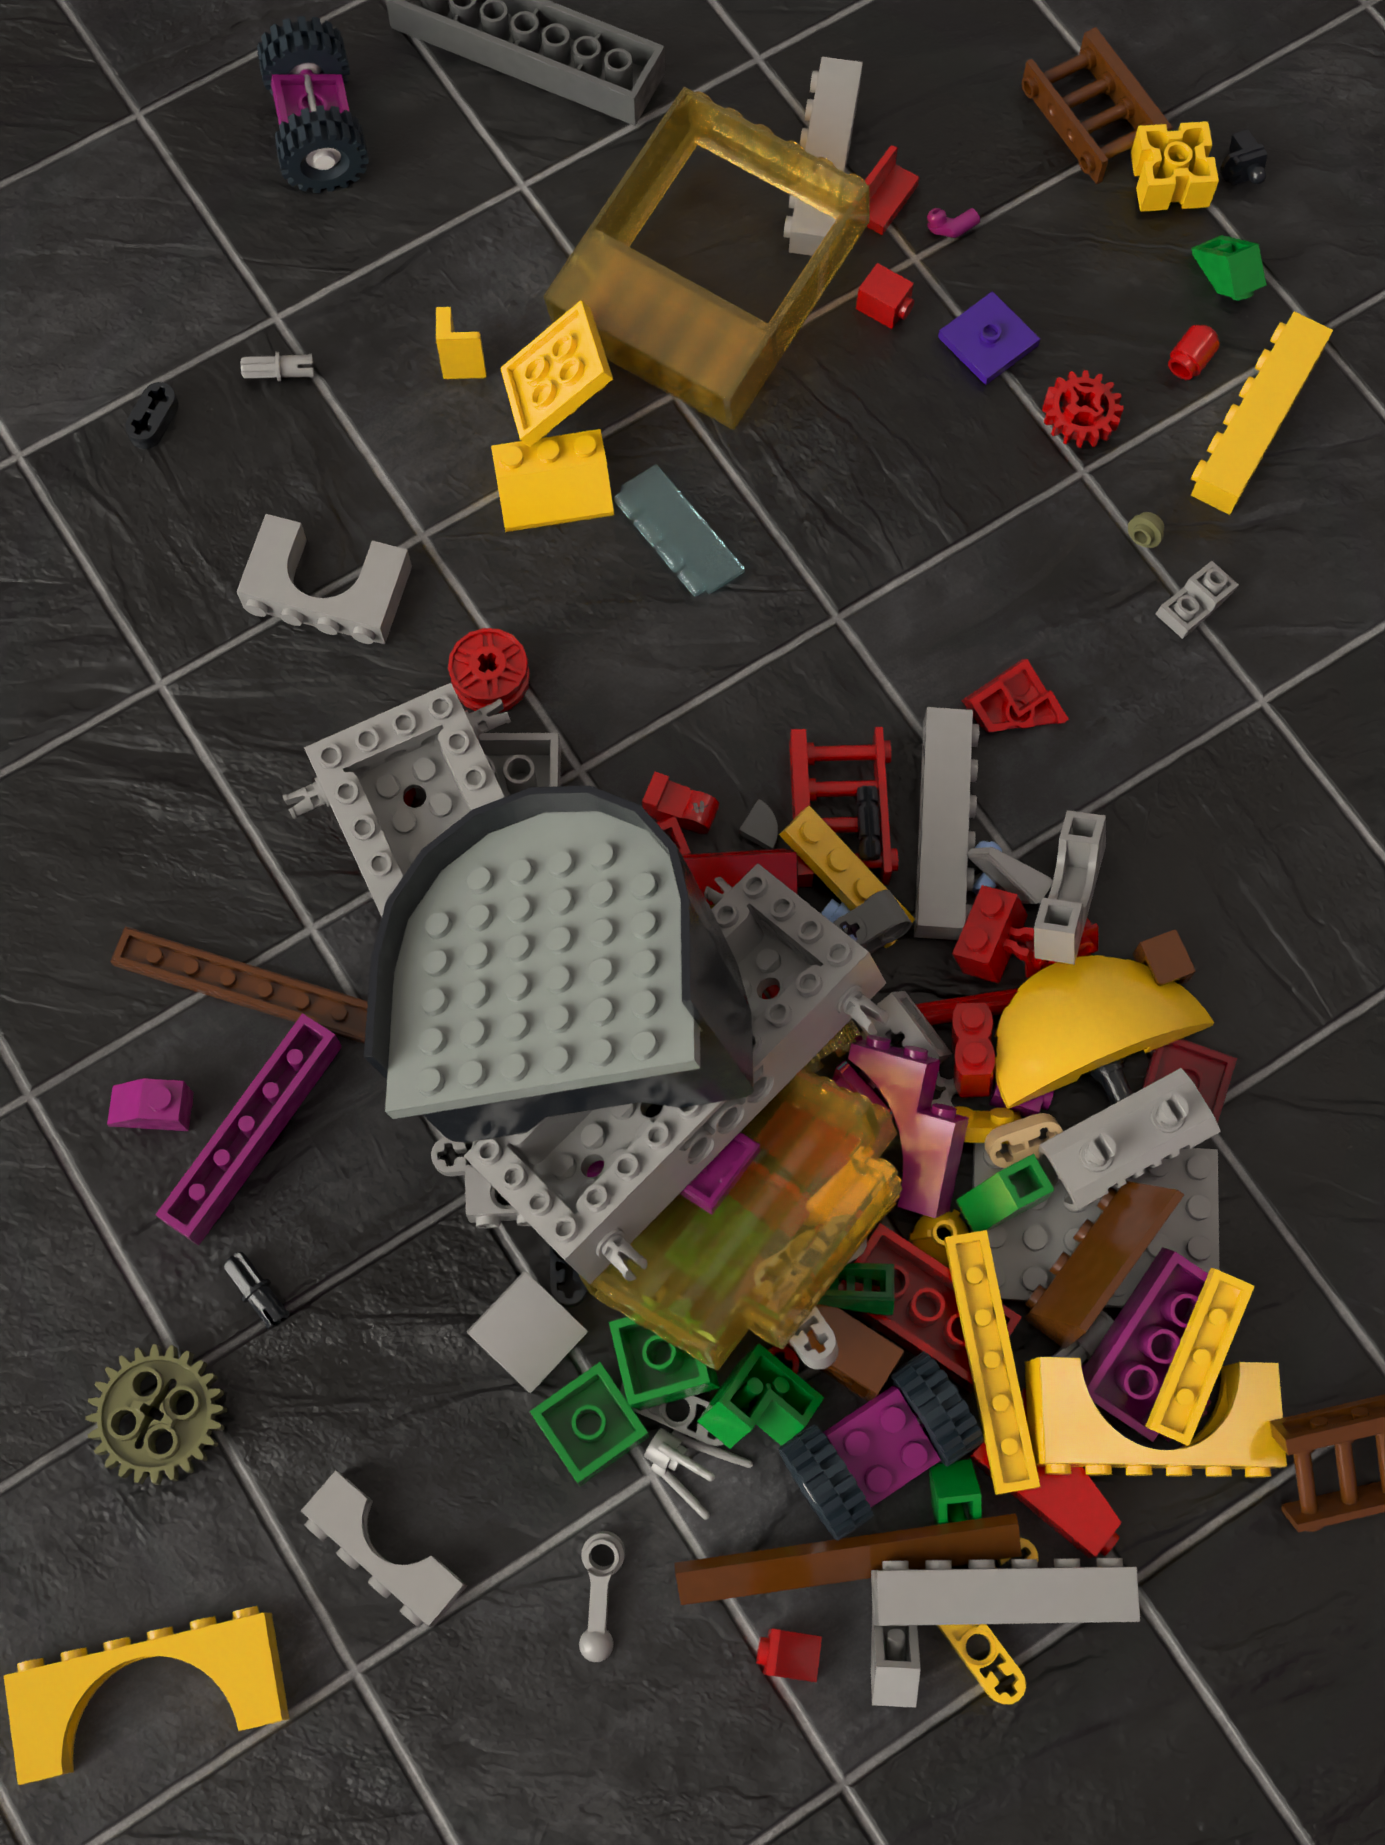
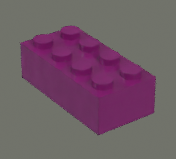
M1164 1247L1161 1248L1082 1370L1092 1401L1152 1442H1154L1159 1433L1147 1428L1146 1423L1208 1276L1207 1272L1177 1252Z

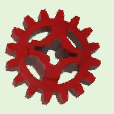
M1084 370L1082 377L1078 378L1073 371H1070L1067 381L1058 377L1054 387L1048 388L1042 412L1046 413L1044 424H1054L1051 435L1056 436L1062 433L1064 435L1063 443L1067 444L1071 439L1076 440L1077 448H1081L1086 440L1089 441L1092 447L1097 445L1099 437L1105 441L1109 440L1111 432L1118 429L1124 406L1119 405L1122 397L1121 393L1112 394L1114 383L1109 382L1105 385L1101 383L1102 374L1100 373L1094 379L1089 378L1088 370ZM1060 401L1063 403V404H1062V409L1064 410L1063 413H1062L1061 410H1060V406H1059V402H1060ZM1102 405L1105 407L1106 417L1103 416L1104 409L1101 407Z

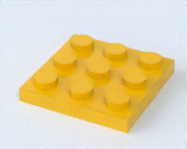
M582 300L501 367L519 438L529 447L549 434L556 425L567 416L576 412L583 403L597 392L603 390L613 380L591 308Z

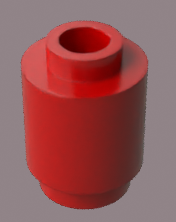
M1206 325L1191 326L1170 353L1169 369L1177 377L1184 380H1190L1193 376H1198L1220 347L1217 333Z

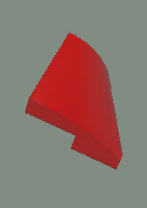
M1028 659L1020 660L962 699L966 708L973 710L974 719L986 732L1054 723L1060 724L1069 720L1052 690H1046Z

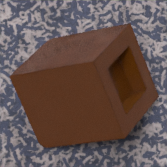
M1176 929L1140 942L1133 952L1136 962L1149 966L1159 986L1176 980L1180 984L1189 982L1196 972Z

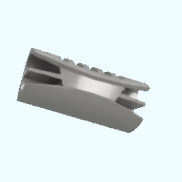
M1180 1068L1039 1145V1159L1043 1168L1053 1166L1058 1174L1053 1181V1185L1056 1186L1063 1183L1070 1195L1063 1201L1064 1205L1071 1210L1077 1211L1108 1194V1188L1123 1186L1127 1183L1125 1179L1128 1177L1137 1178L1145 1174L1143 1169H1154L1163 1164L1161 1159H1172L1180 1154V1149H1190L1220 1133L1221 1130L1195 1084L1184 1070Z

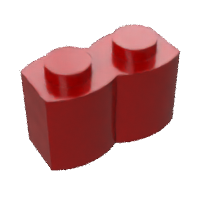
M957 1003L953 1011L951 1043L954 1053V1085L960 1097L989 1096L993 1088L995 1051L991 1043L993 1019L990 1008L986 1003Z

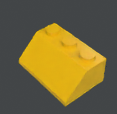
M601 429L544 437L531 447L522 441L491 446L505 532L614 515Z

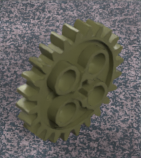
M156 1344L152 1345L150 1356L148 1357L142 1349L135 1348V1361L131 1362L128 1358L121 1355L119 1356V1362L122 1369L116 1371L109 1367L105 1368L107 1375L111 1379L108 1384L95 1382L94 1385L103 1393L101 1398L94 1397L88 1399V1402L98 1407L97 1413L86 1416V1420L96 1423L98 1428L87 1435L90 1439L102 1440V1443L94 1450L95 1454L101 1456L110 1453L104 1466L112 1469L121 1463L118 1476L126 1479L134 1471V1481L143 1484L148 1473H150L152 1483L160 1485L163 1479V1472H166L170 1480L178 1481V1468L182 1467L186 1472L192 1474L194 1466L191 1460L195 1457L206 1462L208 1458L202 1450L204 1446H218V1442L210 1435L212 1431H220L225 1428L224 1425L215 1421L216 1415L227 1412V1408L215 1405V1400L222 1397L224 1391L210 1388L218 1379L217 1375L209 1373L202 1376L208 1364L200 1360L191 1366L194 1354L187 1350L178 1359V1348L173 1345L169 1346L164 1356L161 1347ZM150 1375H155L158 1383L156 1390L153 1394L143 1397L140 1392L142 1381ZM176 1380L175 1388L168 1393L170 1382ZM191 1393L194 1397L192 1410L185 1415H179L176 1408L177 1401L184 1394ZM152 1408L159 1409L164 1413L161 1421L155 1420L149 1415ZM133 1413L136 1417V1426L128 1435H122L119 1430L120 1421L125 1415ZM170 1432L173 1436L172 1447L168 1452L159 1454L155 1446L156 1440L162 1433ZM145 1435L144 1445L141 1449H137L136 1444L138 1440L142 1439Z

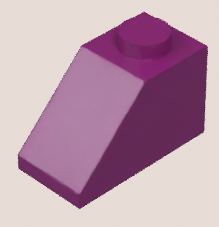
M143 1078L114 1085L107 1125L109 1127L189 1131L194 1092L184 1081Z

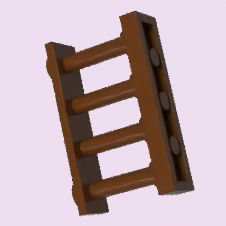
M1096 27L1084 33L1079 55L1045 72L1041 71L1033 59L1026 61L1022 79L1024 93L1028 98L1034 100L1076 156L1082 171L1089 174L1096 185L1103 181L1108 160L1132 148L1138 126L1166 124L1167 131H1172V125ZM1083 68L1090 70L1097 79L1064 97H1061L1052 85ZM1102 93L1108 94L1116 104L1083 122H1080L1071 110ZM1121 118L1127 119L1135 129L1101 148L1090 136L1091 133Z
M1385 1394L1270 1421L1272 1437L1287 1455L1293 1454L1299 1500L1281 1504L1282 1512L1298 1532H1314L1321 1530L1324 1526L1385 1512ZM1375 1435L1381 1481L1357 1486L1352 1443L1356 1439ZM1334 1445L1340 1491L1316 1496L1311 1452L1314 1449Z

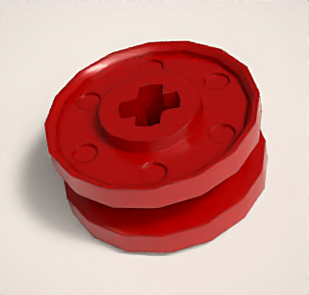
M482 628L469 632L456 642L449 655L448 671L453 688L463 705L473 711L492 704L498 699L502 700L504 707L500 712L510 710L523 699L529 688L530 670L524 647L512 634L501 629Z

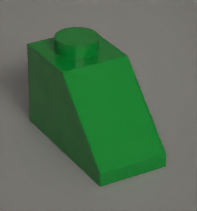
M1221 235L1191 248L1192 255L1217 294L1232 297L1233 300H1243L1253 296L1254 290L1266 286L1258 243Z
M971 1459L959 1460L950 1466H945L943 1462L936 1463L929 1468L930 1497L934 1525L982 1518L981 1491Z

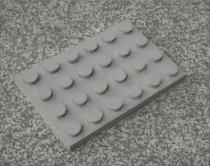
M973 1143L972 1189L997 1172L1005 1169L996 1166L985 1150L984 1143ZM1001 1144L1000 1152H1008L1009 1144ZM1180 1149L1178 1156L1172 1159L1163 1158L1161 1159L1163 1164L1156 1168L1143 1169L1145 1174L1137 1178L1128 1177L1125 1179L1130 1182L1177 1189L1184 1194V1197L1105 1307H1124L1162 1247L1177 1252L1207 1273H1209L1211 1267L1219 1270L1218 1149ZM1053 1166L1043 1168L1055 1189L1046 1201L987 1231L1001 1301L1026 1302L1039 1284L1047 1288L1055 1275L1049 1272L1052 1265L1063 1251L1071 1255L1079 1244L1073 1239L1076 1232L1086 1219L1094 1223L1102 1212L1096 1206L1101 1198L1077 1211L1067 1208L1063 1201L1070 1195L1063 1183L1056 1186L1053 1185V1181L1058 1176Z

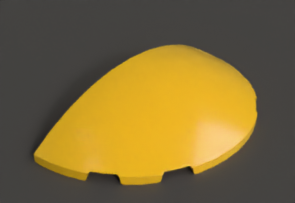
M1101 955L1076 957L1075 965L1057 962L1040 970L1018 988V992L1014 995L1009 1005L1003 1010L995 1033V1037H997V1056L995 1057L994 1068L996 1082L1006 1108L1010 1109L1076 1082L1082 1074L1141 1050H1144L1145 1053L1209 1028L1213 1026L1214 1021L1199 1001L1180 984L1173 981L1159 986L1149 966L1129 959Z

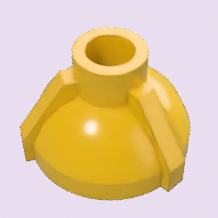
M954 1209L953 1212L949 1211L937 1218L923 1215L916 1223L913 1233L909 1234V1242H912L914 1246L946 1267H949L944 1240L937 1236V1229L947 1228L951 1236L966 1234L969 1231L964 1221L959 1217L960 1212Z

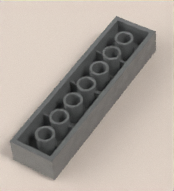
M386 0L392 29L636 126L665 75V46L549 0Z

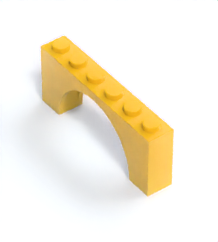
M1038 1357L1025 1362L1028 1430L1036 1466H1045V1474H1071V1467H1085L1086 1475H1111L1112 1467L1126 1468L1127 1476L1152 1475V1468H1166V1476H1192V1469H1205L1206 1477L1232 1476V1469H1245V1477L1261 1478L1271 1477V1469L1287 1467L1286 1453L1272 1437L1270 1421L1283 1418L1278 1363L1237 1362L1221 1367V1385L1218 1401L1204 1428L1191 1440L1189 1446L1184 1444L1174 1450H1157L1144 1447L1127 1439L1104 1419L1087 1390L1082 1373L1081 1358Z
M258 1606L233 1611V1620L218 1624L216 1623L215 1616L189 1622V1631L174 1634L173 1627L153 1630L146 1633L148 1641L131 1644L130 1637L103 1643L104 1651L88 1655L87 1647L60 1653L61 1662L45 1665L44 1658L18 1663V1672L4 1675L18 1785L74 1772L73 1749L75 1735L88 1702L99 1687L114 1673L129 1664L145 1658L156 1656L171 1657L185 1661L202 1670L220 1687L233 1710L238 1731L288 1720L289 1713L272 1613H259Z

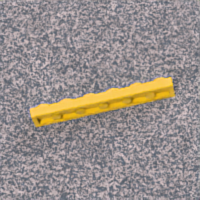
M987 1230L945 1237L944 1243L995 1495L1038 1488L1040 1483Z

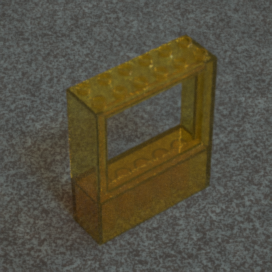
M683 87L543 297L551 323L553 324L582 300L591 308L608 360L734 430L869 224L870 186L860 176L853 173L848 175L837 169L830 160L824 157L817 158L805 152L798 143L792 140L785 141L777 137L765 125H755L749 122L735 109L730 107L725 109L719 106L705 93L700 91L693 92ZM697 145L836 219L769 323L630 248V245Z

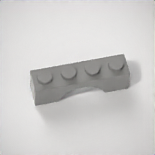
M1069 810L1066 812L1059 837L1053 884L1049 897H1042L1034 925L1036 959L1075 965L1106 848L1105 815Z
M335 1470L301 1510L309 1518L304 1525L323 1542L328 1536L341 1547L336 1554L352 1569L356 1570L359 1565L366 1569L372 1575L368 1583L387 1599L391 1593L404 1604L399 1611L415 1626L419 1628L424 1622L429 1627H434L467 1585L434 1556H429L420 1562L408 1565L394 1564L383 1558L374 1548L368 1533V1516L373 1501L342 1473Z

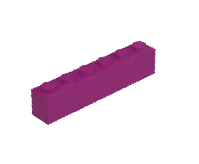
M301 1014L155 1214L158 1218L198 1246L201 1244L341 1050L342 1045L334 1033L305 1014Z

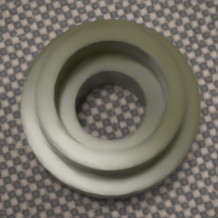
M1143 512L1140 515L1134 516L1128 523L1130 537L1140 546L1153 548L1158 546L1163 539L1164 523L1154 513Z

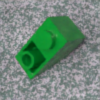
M1032 1154L997 1172L958 1198L956 1203L973 1232L989 1231L1046 1201L1055 1189L1036 1156Z

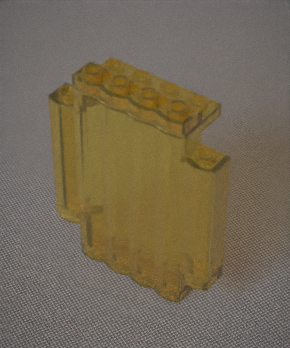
M804 1068L740 1131L760 1144L761 1151L713 1215L681 1194H678L630 1243L648 1262L644 1270L632 1261H627L637 1279L627 1281L612 1263L591 1284L579 1275L589 1293L599 1301L623 1313L638 1325L653 1331L668 1343L685 1350L691 1356L715 1370L720 1369L748 1330H751L766 1342L784 1349L902 1191L896 1168L885 1159L879 1158L897 1135L892 1122V1115L889 1111L879 1104H872L864 1095L857 1092L852 1093L844 1087H838L831 1079L825 1076H818L811 1071L806 1072Z

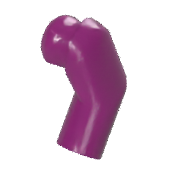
M940 208L932 209L927 215V227L933 234L951 238L959 237L980 223L979 214L973 208H970L956 218L946 217V212Z

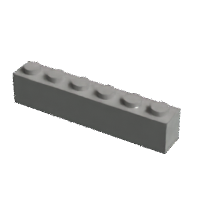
M822 57L819 71L813 70L810 92L815 93L814 100H807L805 121H810L809 128H802L799 148L800 150H805L804 157H797L794 179H799L798 187H791L789 208H794L793 216H786L783 237L790 238V253L831 258L861 85L863 62Z
M927 707L922 739L914 937L958 940L973 906L966 904V893L973 890L974 868L967 867L968 855H966L970 848H975V831H969V818H975L977 796L970 795V782L976 783L978 773V760L971 759L972 747H977L979 740V724H973V710Z
M1080 1558L1054 1559V1567L1038 1568L1037 1559H1011V1568H995L994 1560H968L969 1569H952L951 1560H925L926 1569H909L908 1561H882L883 1570H871L873 1624L878 1626L1140 1622L1137 1567L1123 1566V1558H1096L1097 1567H1080Z

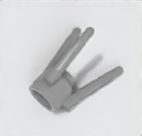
M663 1428L659 1429L644 1454L645 1458L653 1462L650 1470L663 1477L704 1520L709 1519V1512L668 1470L670 1468L676 1471L680 1465H683L708 1481L715 1479V1475L686 1456L688 1449L684 1446L747 1468H751L753 1462L737 1454L687 1437L675 1429L672 1434Z

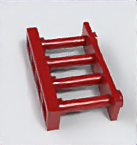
M875 727L873 745L814 746V742L807 743L806 729H791L789 751L793 819L803 809L810 806V801H816V797L856 796L857 789L860 786L877 787L881 855L879 860L862 862L867 868H880L881 883L889 885L892 872L898 871L897 848H891L885 763H891V741L884 740L883 727ZM815 761H874L875 780L816 782V778H809L808 766L814 765ZM857 817L822 818L835 833L858 832ZM796 853L797 887H812L813 875L815 873ZM854 853L860 859L859 853Z

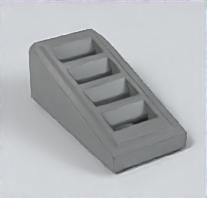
M993 847L970 848L966 854L1001 890L1018 894L1022 904L1041 903L1042 897H1045L1053 884V879Z

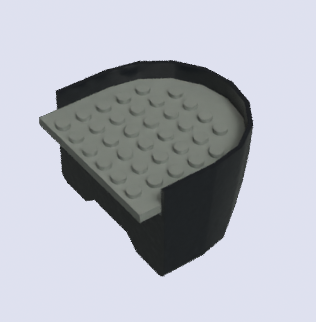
M590 785L527 788L472 809L420 851L387 899L370 961L364 1058L387 1080L385 1112L392 1119L423 1115L447 1139L454 1142H472L527 1133L546 1117L638 1102L683 1108L744 1098L754 1092L752 1013L738 964L711 908L678 847L641 805Z

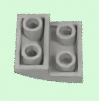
M525 1271L466 1331L530 1394L588 1333L564 1307Z

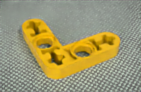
M1020 1538L1021 1549L1024 1548L1028 1553L1024 1559H1037L1038 1564V1552L1035 1546L1029 1540ZM1010 1558L997 1560L999 1566L1006 1563ZM987 1624L937 1625L993 1701L1005 1705L1013 1704L1022 1698L1026 1689L1025 1677ZM974 1634L983 1635L990 1644L989 1654L982 1660L972 1659L966 1651L967 1640ZM998 1654L1003 1659L1002 1663L996 1665L1001 1674L1004 1676L1013 1674L1016 1679L1011 1684L1014 1690L1012 1695L1006 1692H1000L999 1694L996 1692L995 1687L999 1682L992 1671H988L985 1677L980 1672V1668L992 1664Z

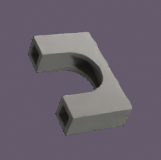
M265 514L236 591L243 608L255 616L265 617L268 614L279 617L284 622L294 626H300L302 623L311 625L329 635L342 633L352 636L361 643L372 644L377 642L385 644L412 569L408 549L372 541L361 573L351 588L334 597H312L304 594L294 585V575L307 542L301 522Z

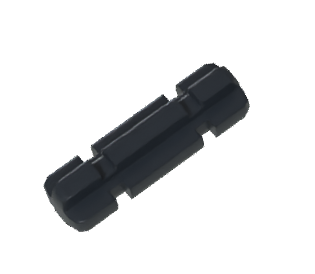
M860 786L856 793L857 806H859L857 811L858 838L861 841L859 857L862 861H876L880 859L881 855L879 807L877 806L879 801L878 789L875 786Z

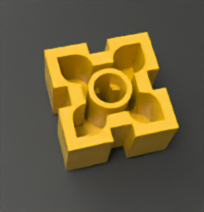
M1208 121L1180 123L1178 131H1167L1166 124L1138 126L1130 154L1134 176H1140L1136 187L1140 212L1168 210L1170 202H1180L1182 209L1210 207L1219 179L1215 157H1208L1212 148Z

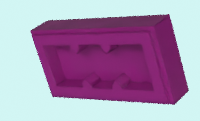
M739 1132L679 1194L713 1215L761 1151L760 1144Z

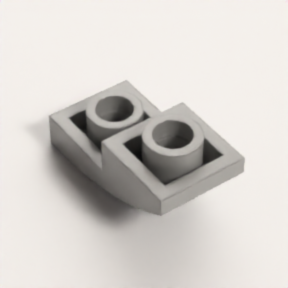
M1211 561L1190 577L1180 591L1163 603L1156 612V615L1183 639L1210 616L1238 588L1239 584Z

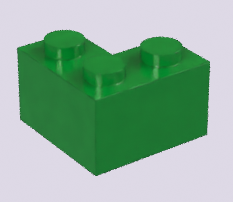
M758 1343L736 1364L697 1422L729 1449L748 1434L755 1425L782 1446L806 1427L824 1397Z

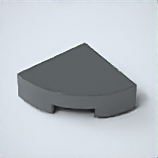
M758 799L739 829V834L765 849H775L778 825L770 807Z

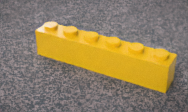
M1295 311L1287 324L1279 323L1270 342L1275 344L1271 351L1264 349L1254 368L1259 371L1256 378L1251 376L1247 378L1239 393V396L1244 398L1240 406L1233 403L1223 421V424L1228 426L1224 434L1217 431L1207 449V452L1212 454L1208 462L1201 459L1191 477V480L1196 482L1191 493L1192 497L1229 515L1232 513L1322 354L1333 332L1332 329Z

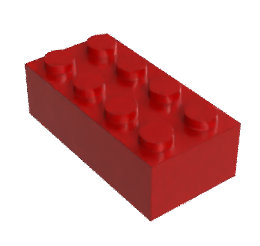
M880 1223L867 1242L864 1253L854 1263L894 1264L893 1315H877L854 1310L848 1311L915 1356L921 1352L928 1353L931 1359L938 1363L940 1369L944 1370L948 1378L972 1393L974 1386L950 1269ZM842 1280L838 1290L847 1291V1281ZM855 1282V1291H863V1284ZM872 1285V1291L880 1292V1287ZM1003 1305L1010 1337L1022 1316Z

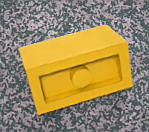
M436 307V343L443 379L485 378L486 366L480 332H455L451 307Z

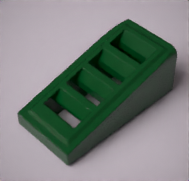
M809 1261V1268L816 1267L820 1262ZM849 1262L826 1276L830 1278V1290H821V1280L809 1286V1297L814 1304L877 1315H893L894 1264ZM838 1279L847 1281V1291L838 1290ZM855 1282L863 1284V1291H855ZM872 1285L880 1287V1292L872 1291Z

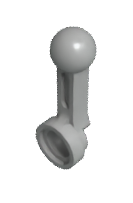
M599 1531L592 1534L586 1540L581 1553L582 1562L589 1573L591 1587L588 1629L580 1637L579 1648L583 1657L591 1662H601L607 1659L612 1653L614 1645L613 1638L607 1630L609 1583L611 1575L616 1573L622 1566L625 1558V1547L622 1540L616 1534L609 1531ZM598 1544L608 1545L614 1552V1562L608 1566L597 1565L591 1557V1549Z

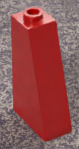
M1024 1388L1020 1392L1027 1421L1026 1389ZM984 1440L981 1445L974 1449L968 1459H971L975 1465L992 1478ZM1036 1466L1040 1487L1010 1493L1088 1558L1096 1557L1099 1553L1106 1556L1120 1538L1115 1531L1122 1523L1089 1475H1086L1083 1467H1071V1474L1048 1475L1045 1474V1466Z

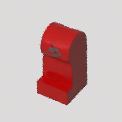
M656 771L642 800V807L653 819L661 820L667 817H676L680 828L699 834L709 832L720 806L719 801L711 795L691 790L689 787L669 780V776Z

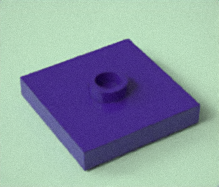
M993 291L939 330L938 338L985 385L1038 347L1040 338Z

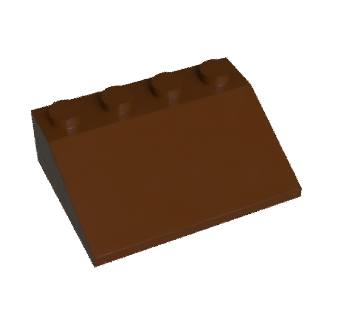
M1126 1181L1127 1183L1118 1190L1110 1187L1108 1189L1109 1193L1104 1195L1096 1205L1102 1212L1093 1223L1086 1219L1074 1235L1073 1239L1079 1243L1071 1255L1063 1251L1050 1268L1049 1272L1055 1275L1047 1288L1039 1284L1026 1301L1025 1305L1031 1308V1310L1024 1319L1063 1349H1066L1084 1335L1184 1197L1182 1192L1177 1189Z

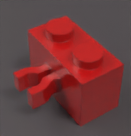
M981 885L952 953L964 974L999 983L1012 953L1018 959L1031 963L1033 958L1031 950L1021 948L1017 943H1023L1028 940L1034 942V928L1023 927L1028 914L1018 894Z

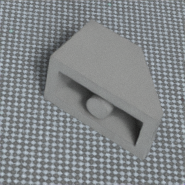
M872 1615V1705L916 1708L920 1678L917 1625L878 1626L873 1624Z

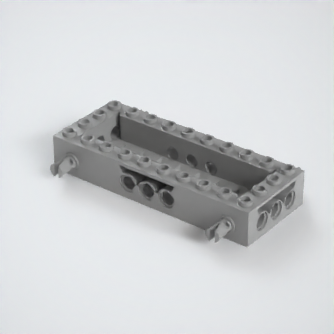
M448 683L304 747L317 775L314 778L315 782L287 795H282L287 805L298 803L288 809L293 819L321 805L331 806L381 917L387 899L425 846L472 809L505 797L478 741L480 734L511 722L507 712L497 714L504 709L501 699L479 710L468 713L467 710L464 711L452 683ZM412 788L422 789L426 793V801L417 808L407 806L404 802V796L407 791Z
M758 863L733 888L723 878H715L714 880L723 894L708 886L704 892L705 898L715 904L711 910L738 964L752 1013L754 1092L751 1095L739 1099L683 1108L663 1105L662 1111L657 1116L650 1118L646 1117V1110L652 1103L646 1102L546 1117L527 1133L479 1140L464 1155L474 1168L589 1284L611 1263L623 1274L627 1281L637 1279L627 1261H632L644 1270L648 1262L630 1243L852 1018L871 1035L878 1032L868 1016L885 1025L888 1021V1013L870 1000L886 984L870 953ZM771 985L780 986V991L774 998L762 999V993L767 987ZM604 1161V1168L599 1175L587 1177V1170L592 1163Z

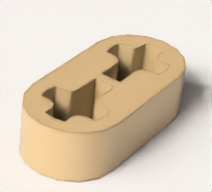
M1034 1114L991 1130L984 1142L985 1150L996 1166L1007 1168L1032 1154L1039 1158V1145L1062 1133L1063 1130L1056 1119L1050 1114ZM1047 1127L1049 1130L1046 1132L1047 1138L1040 1140L1038 1138L1040 1136V1129ZM1008 1141L1010 1143L1008 1145V1152L1001 1153V1143Z

